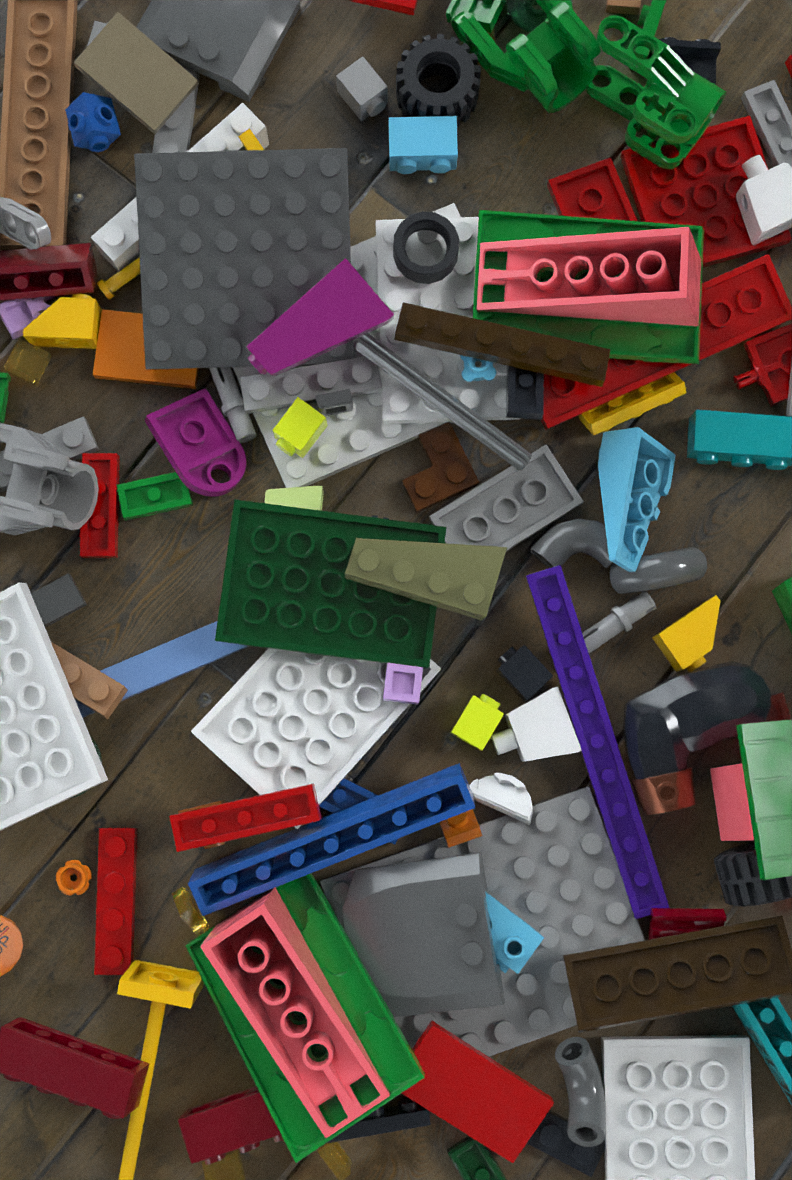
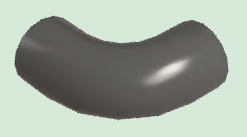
M573 519L559 523L541 536L530 549L532 554L548 568L558 565L562 567L572 555L578 553L592 556L605 568L612 563L609 560L605 525L594 520Z
M695 547L644 555L641 557L635 572H628L617 564L612 563L610 567V581L614 590L619 594L677 586L700 580L706 573L707 560L701 550Z
M581 1037L568 1038L561 1042L555 1051V1059L563 1074L568 1093L569 1118L567 1133L574 1143L584 1147H593L601 1144L605 1138L606 1103L601 1073L593 1051L586 1039Z

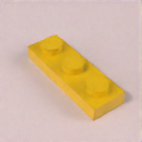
M671 373L578 416L580 421L593 435L606 432L622 422L639 417L646 411L662 404L670 403L675 398L686 394L685 382L676 373Z

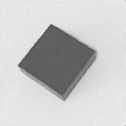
M350 389L316 395L318 411L324 416L353 410Z

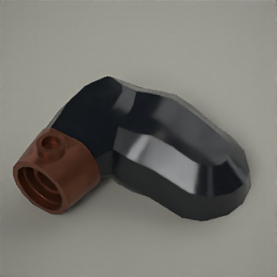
M729 661L706 669L678 674L627 701L624 707L623 718L625 748L636 777L632 782L645 815L659 814L696 805L692 767L687 768L689 752L704 749L718 741L738 739L736 725L766 721L771 710V693L763 677L749 665Z

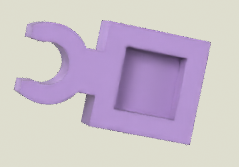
M55 296L37 297L33 300L31 298L14 299L0 304V317L13 340L23 336V329L51 306L46 304V302Z

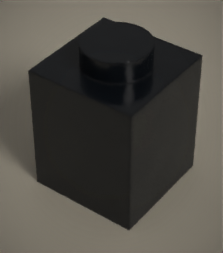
M525 645L518 651L512 646L497 659L501 666L496 672L524 702L553 677Z

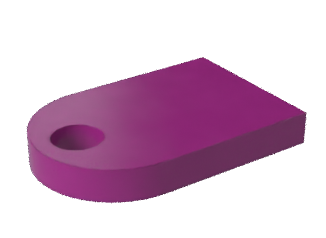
M206 388L146 415L145 423L181 481L190 490L203 496L215 497L229 493L239 484L246 469L244 449L240 442H237L234 432ZM215 469L225 471L229 481L226 483L214 481L211 477V471Z

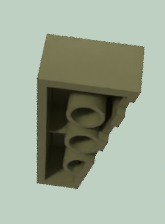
M356 538L345 572V578L482 621L487 616L507 547Z

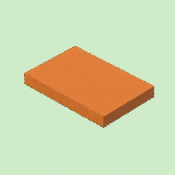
M102 309L93 368L94 378L196 389L199 368L146 369L143 314Z

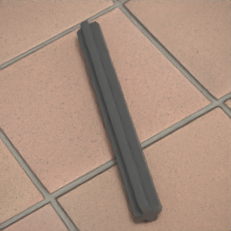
M369 333L362 335L356 343L357 351L517 470L525 468L531 459V453Z

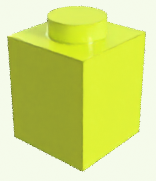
M297 397L272 430L275 439H277L275 445L291 457L296 453L301 458H304L327 428L326 417Z
M482 694L480 698L473 695L450 733L479 751H483L504 715L503 712L498 710L500 703L485 694Z

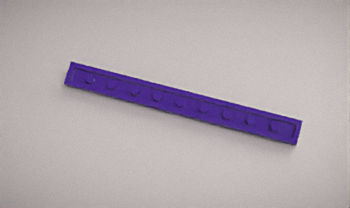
M561 565L526 575L525 577L571 722L582 750L584 763L634 918L639 919L651 915V908H669Z

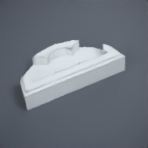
M494 773L493 776H485L480 780L476 779L469 785L475 801L530 825L533 814L531 796L527 792L525 785L512 775Z

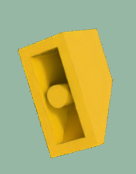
M73 294L72 298L60 297L23 329V336L31 346L96 349L102 309L96 299L86 294Z
M717 595L706 600L652 637L676 672L685 668L688 672H691L707 662L704 655L713 649L721 602Z

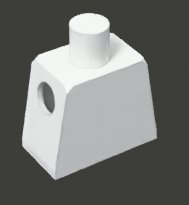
M761 155L750 158L742 165L748 180L742 184L736 194V199L753 246L792 228V167L788 163H782L768 170Z
M558 686L507 713L505 718L509 729L491 735L497 755L517 749L522 762L582 751Z

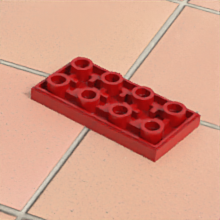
M432 1020L412 1048L425 1073V1078L402 1092V1094L506 1160L514 1163L553 1106V1098Z

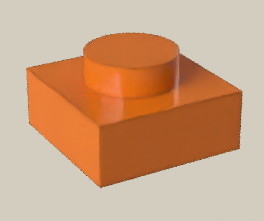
M473 809L439 822L448 848L482 836Z

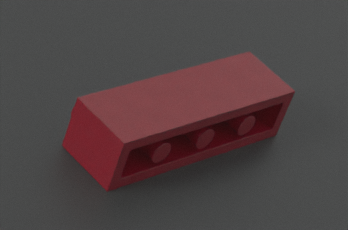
M91 243L48 246L32 250L25 248L0 251V301L94 292L98 273Z
M18 1017L1 1026L0 1073L3 1074L5 1079L14 1082L24 1081L36 1086L35 1088L39 1092L45 1094L56 1093L68 1098V1101L74 1105L101 1110V1113L108 1118L123 1119L139 1107L149 1063L22 1017Z
M257 1086L189 1108L178 1119L191 1164L204 1160L206 1165L212 1164L225 1158L227 1152L236 1149L239 1150V1153H246L259 1147L260 1141L272 1137L274 1142L284 1140Z

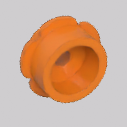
M79 860L67 861L65 866L60 867L56 873V881L60 891L69 896L74 893L81 895L89 888L88 882L92 878L90 868L87 865H82ZM73 874L77 876L76 881L71 880Z

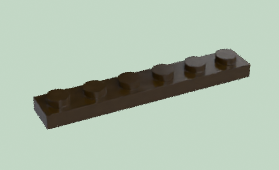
M404 302L402 303L394 340L599 387H602L605 381L611 349Z

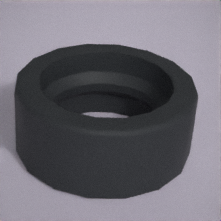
M422 211L408 216L399 224L394 234L393 258L397 269L406 278L416 283L431 284L443 280L452 272L458 260L460 239L455 226L446 217L436 212ZM421 230H429L440 234L447 246L443 260L432 266H420L412 262L405 250L409 236Z

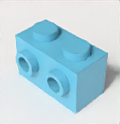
M457 116L389 117L390 171L412 174L416 170H431L433 173H446L450 170H456L458 158Z
M485 891L496 964H499L500 970L504 973L510 968L518 974L544 937Z

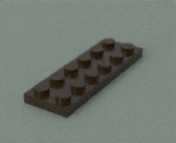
M783 916L563 955L579 1033L792 995V948Z

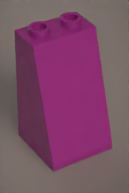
M345 258L246 346L252 353L247 359L260 374L265 375L269 373L270 375L277 376L355 340L366 333L389 324L394 319V314Z

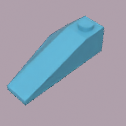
M639 427L603 432L598 459L609 560L628 572H635L649 540L647 529L650 521L657 520L660 513L657 507L660 497L667 496L671 487L676 457L673 452Z

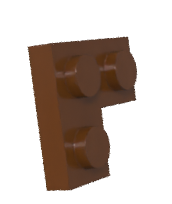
M446 422L418 435V439L432 467L402 480V484L416 513L479 485V480L450 422Z

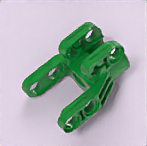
M535 0L547 14V19L526 36L519 34L507 43V52L505 53L473 15L460 12L451 20V26L462 43H466L470 47L471 54L475 53L479 64L491 78L523 92L529 89L548 113L560 111L572 103L588 87L598 71L593 59L601 53V48L592 32L573 11L571 0Z
M618 15L605 17L601 21L597 32L599 46L603 52L647 78V82L644 87L610 65H597L598 71L595 76L603 75L607 77L610 84L607 87L599 88L591 81L586 88V92L598 102L630 121L625 133V142L628 147L663 169L676 168L701 138L721 106L727 92L692 71L667 44L627 19ZM609 28L618 29L622 33L623 38L618 41H610L605 37L604 31ZM639 46L647 47L651 50L652 57L646 60L639 59L635 56L633 50ZM630 92L637 99L635 104L626 105L621 102L619 96L622 93ZM641 129L647 131L646 135H643L641 138L635 136L636 132L641 131ZM658 137L655 148H652V142L654 143L655 138ZM666 144L673 145L677 148L679 155L675 158H667L661 153V147Z

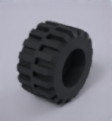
M437 34V39H431L430 35L423 37L422 43H419L417 40L410 44V51L404 50L401 54V61H398L396 75L397 104L399 108H402V115L404 117L457 116V128L460 125V120L465 123L470 118V113L475 111L479 97L481 68L477 65L478 58L475 53L469 54L470 47L466 43L460 46L458 38L451 36L450 40L444 39V34ZM440 75L449 78L456 86L444 93H434L425 89L420 83L427 77Z
M755 842L728 849L714 858L726 904L746 907L792 898V876L760 880Z

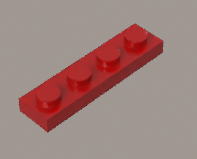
M314 783L169 816L177 852L312 823L322 819Z
M99 828L94 975H124L134 961L137 828Z

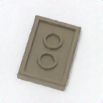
M119 12L113 16L74 61V65L78 70L154 134L160 130L198 85V80Z

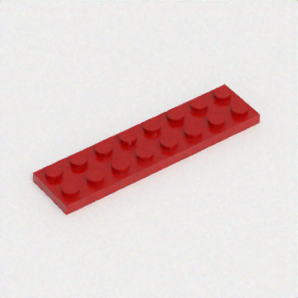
M769 254L702 283L699 361L792 320V306ZM609 359L602 387L544 374V414L540 420L544 429L547 430L692 364Z

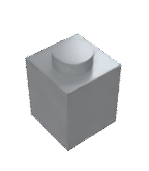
M363 56L336 75L337 92L361 122L367 117H374L383 111L388 103V86Z

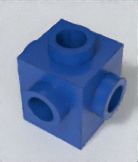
M83 92L65 109L74 147L86 148L92 152H101L108 149L109 145L121 135L112 98Z

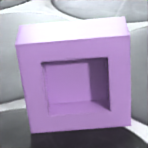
M387 663L383 700L418 705L423 667Z

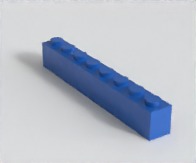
M460 763L326 816L320 821L301 826L298 830H291L196 868L188 885L202 916H205L476 808L474 796Z

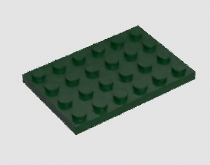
M234 499L215 641L429 669L437 607L346 579L345 572L356 538L445 543L447 527Z

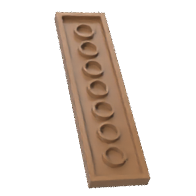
M8 0L0 137V197L10 198L44 218L51 232V243L43 247L66 245L71 131L68 127L65 109L73 102L78 0ZM0 233V250L26 248Z

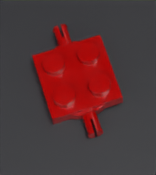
M792 323L747 341L744 344V348L751 361V370L733 376L738 390L757 382L764 390L771 407L788 400L792 362Z

